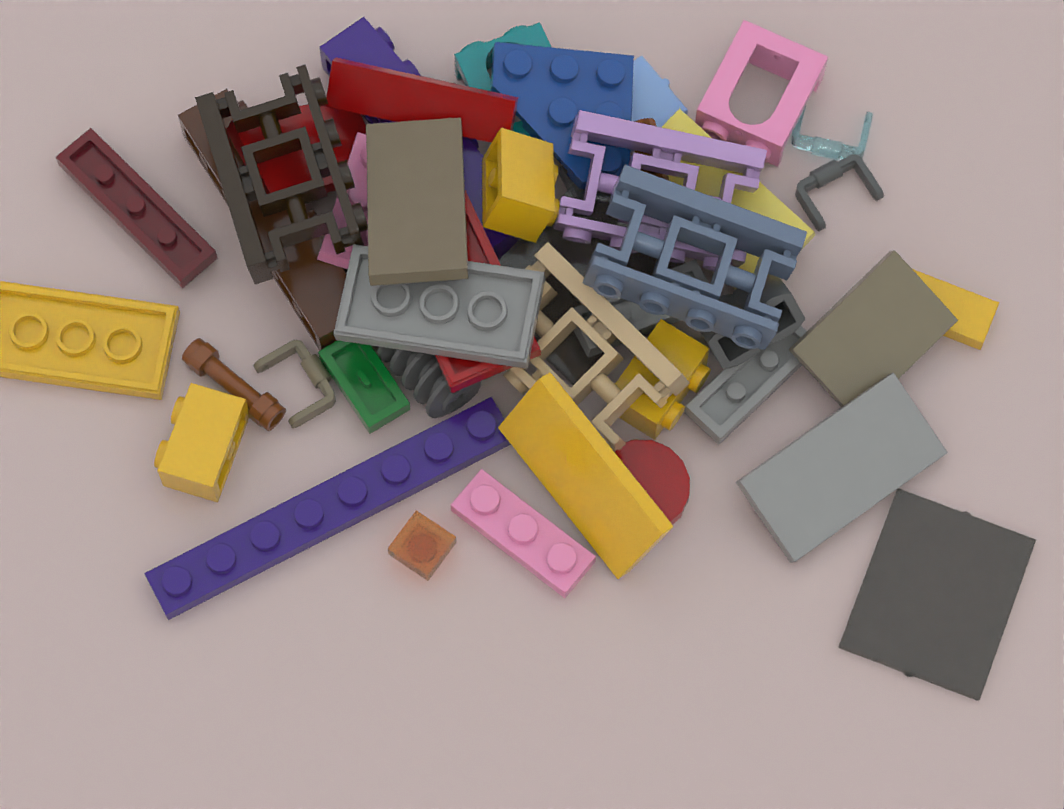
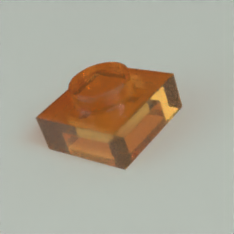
M416 510L387 549L390 556L429 581L457 542L456 536Z

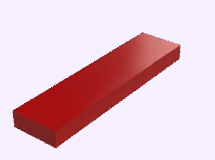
M335 58L331 64L326 95L328 104L325 106L394 122L461 117L463 137L492 143L500 128L513 131L519 97Z

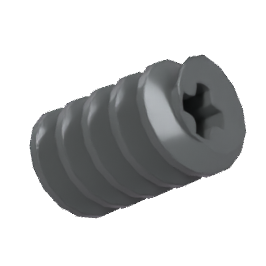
M385 347L378 348L379 358L386 363L390 362V371L394 375L402 376L401 381L405 389L414 390L413 395L417 403L426 404L425 409L429 417L440 418L458 410L468 403L481 387V382H477L451 393L434 355Z

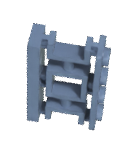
M624 165L614 185L606 211L607 215L628 222L620 249L617 250L598 243L591 256L583 284L592 287L601 296L622 298L638 304L644 311L650 314L668 315L685 321L694 330L700 332L712 331L726 336L743 348L765 350L777 333L778 321L782 314V310L760 302L767 275L770 274L786 281L795 269L796 258L803 248L807 231ZM643 215L669 224L663 240L638 231ZM676 240L719 256L711 283L668 268ZM735 249L760 257L754 273L730 265ZM632 250L657 259L652 276L626 267ZM724 284L748 292L743 309L718 301Z

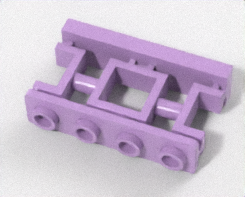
M579 110L574 119L571 134L572 140L568 154L591 158L584 199L580 200L561 196L559 199V212L553 229L564 231L562 238L569 241L589 244L593 237L610 241L609 247L617 250L620 249L627 227L572 216L573 213L590 216L593 213L597 191L612 194L614 185L619 177L601 173L606 147L587 143V140L651 154L650 156L633 153L630 157L629 166L639 170L643 169L684 178L683 186L693 190L696 187L699 166L680 163L681 160L743 173L742 176L727 172L722 179L719 197L712 196L728 203L732 202L734 189L751 193L758 189L760 171L764 168L767 150ZM643 215L638 231L663 240L669 224ZM618 219V222L628 224V222ZM676 240L669 262L684 263L685 257L702 260L703 268L714 271L719 256ZM735 249L730 265L740 267L745 263L747 253Z

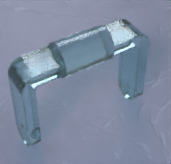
M804 108L792 132L791 143L795 148L810 151L812 155L835 160L843 159L852 154L863 158L873 113L866 112L859 146L855 147L843 144L840 141L801 135L800 129L805 112Z

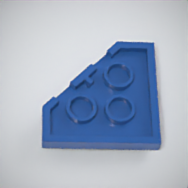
M495 42L492 52L490 91L519 97L516 116L523 122L522 127L531 137L553 143L554 157L568 171L567 176L579 189H586L591 158L568 154L572 140L571 134L574 119L579 110L632 121L634 55ZM587 140V143L606 147L601 173L619 176L624 165L629 166L630 149Z

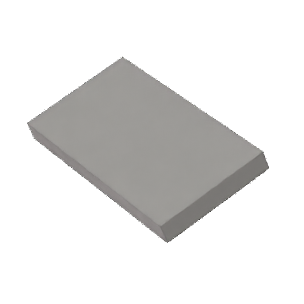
M353 244L334 329V337L339 341L528 369L544 289L545 273L468 261L469 279L370 286L368 246Z
M893 372L743 476L736 483L789 562L793 563L948 452Z

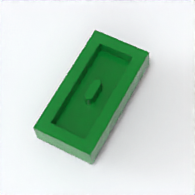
M337 340L318 351L319 359L369 434L411 410L410 402L371 345Z

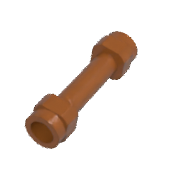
M197 338L186 348L182 355V360L189 365V368L200 377L207 374L231 395L246 399L249 418L257 425L270 431L283 419L286 408L269 392L261 395L219 360L218 350L208 342Z

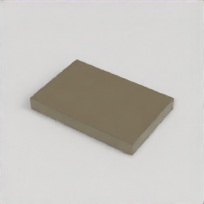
M892 250L824 314L789 351L831 397L843 407L888 374L894 372L899 379L958 319L895 250Z

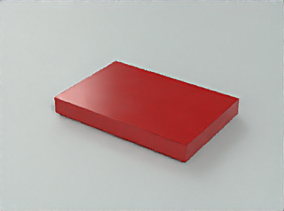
M308 104L299 106L301 114L279 120L282 133L306 127L311 144L320 142ZM325 105L321 106L320 110L323 120L333 118L342 146L333 148L337 163L347 160L348 163L357 132L366 135V124L358 113L326 107ZM232 120L227 127V131L246 166L241 147L264 140L261 127L237 133ZM303 149L258 163L267 194L312 180ZM331 176L322 178L327 193L336 191Z

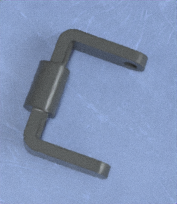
M852 154L838 162L834 159L811 171L809 177L798 183L795 196L818 231L826 228V223L807 192L814 188L819 189L842 177L843 173L852 168L855 169L876 201L884 197L880 185L859 155Z

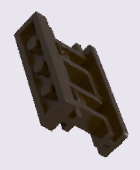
M306 64L296 67L298 71L296 75L289 76L288 73L279 75L285 93L284 97L240 110L233 90L225 92V97L217 100L214 92L195 97L246 266L255 285L273 279L271 271L280 269L281 272L290 270L284 251L285 247L330 234L335 252L340 254L346 252L345 248L353 244L364 246L360 233L368 230V224L361 203L351 205L346 191L355 188L347 160L337 163L333 148L342 146L333 118L323 120L320 107L327 105L328 101L320 77L310 79ZM305 93L320 139L318 143L311 144L306 127L282 133L279 120L301 114L296 98L298 94ZM229 116L232 117L237 133L261 127L264 140L241 147L246 166L238 167L224 118ZM303 149L312 180L267 194L258 163ZM328 176L332 177L347 223V227L338 229L333 211L309 218L305 206L306 203L328 197L322 179ZM256 199L264 217L287 210L291 223L290 225L268 231L273 250L266 253L250 205V201Z

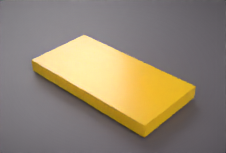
M0 281V377L162 400L180 315L179 307Z
M550 372L535 382L499 425L498 429L617 579L630 572L673 528L671 522Z

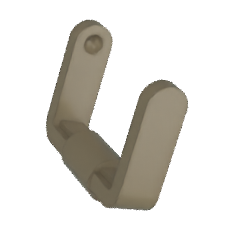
M300 340L288 342L257 360L253 365L257 373H261L297 353L302 361L301 366L316 389L319 388L324 398L296 413L288 420L292 428H297L332 408L336 402L334 390L329 384L332 379L317 354L311 355Z

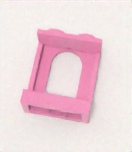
M743 20L697 108L695 123L713 139L767 150L765 163L768 162L778 167L781 162L783 149L812 92L817 91L824 77L828 56ZM748 63L790 81L772 116L761 124L750 125L742 123L730 111V97Z

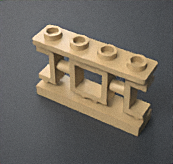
M547 242L534 255L537 261L532 266L528 265L525 269L544 272L545 279L552 274L592 315L585 320L571 307L554 324L541 310L558 293L545 281L535 332L541 337L537 342L541 349V355L529 360L538 370L531 376L524 368L512 367L503 376L524 396L539 378L550 372L577 406L594 390L608 405L591 423L604 435V440L615 452L617 449L620 450L626 443L610 426L643 393L659 408H662L672 394L677 396L690 382L604 296L596 293L592 287L584 285V277ZM576 327H579L605 354L570 388L544 360ZM616 339L660 380L654 387L640 373L623 390L607 377L624 359L611 346Z

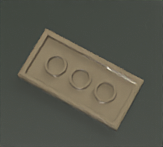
M461 117L366 124L368 275L370 286L469 279Z

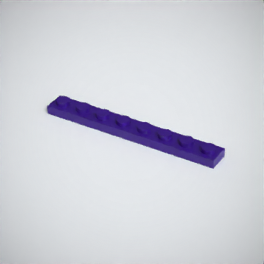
M491 396L144 573L167 619L170 620L511 445L498 429L499 425L504 421V417Z

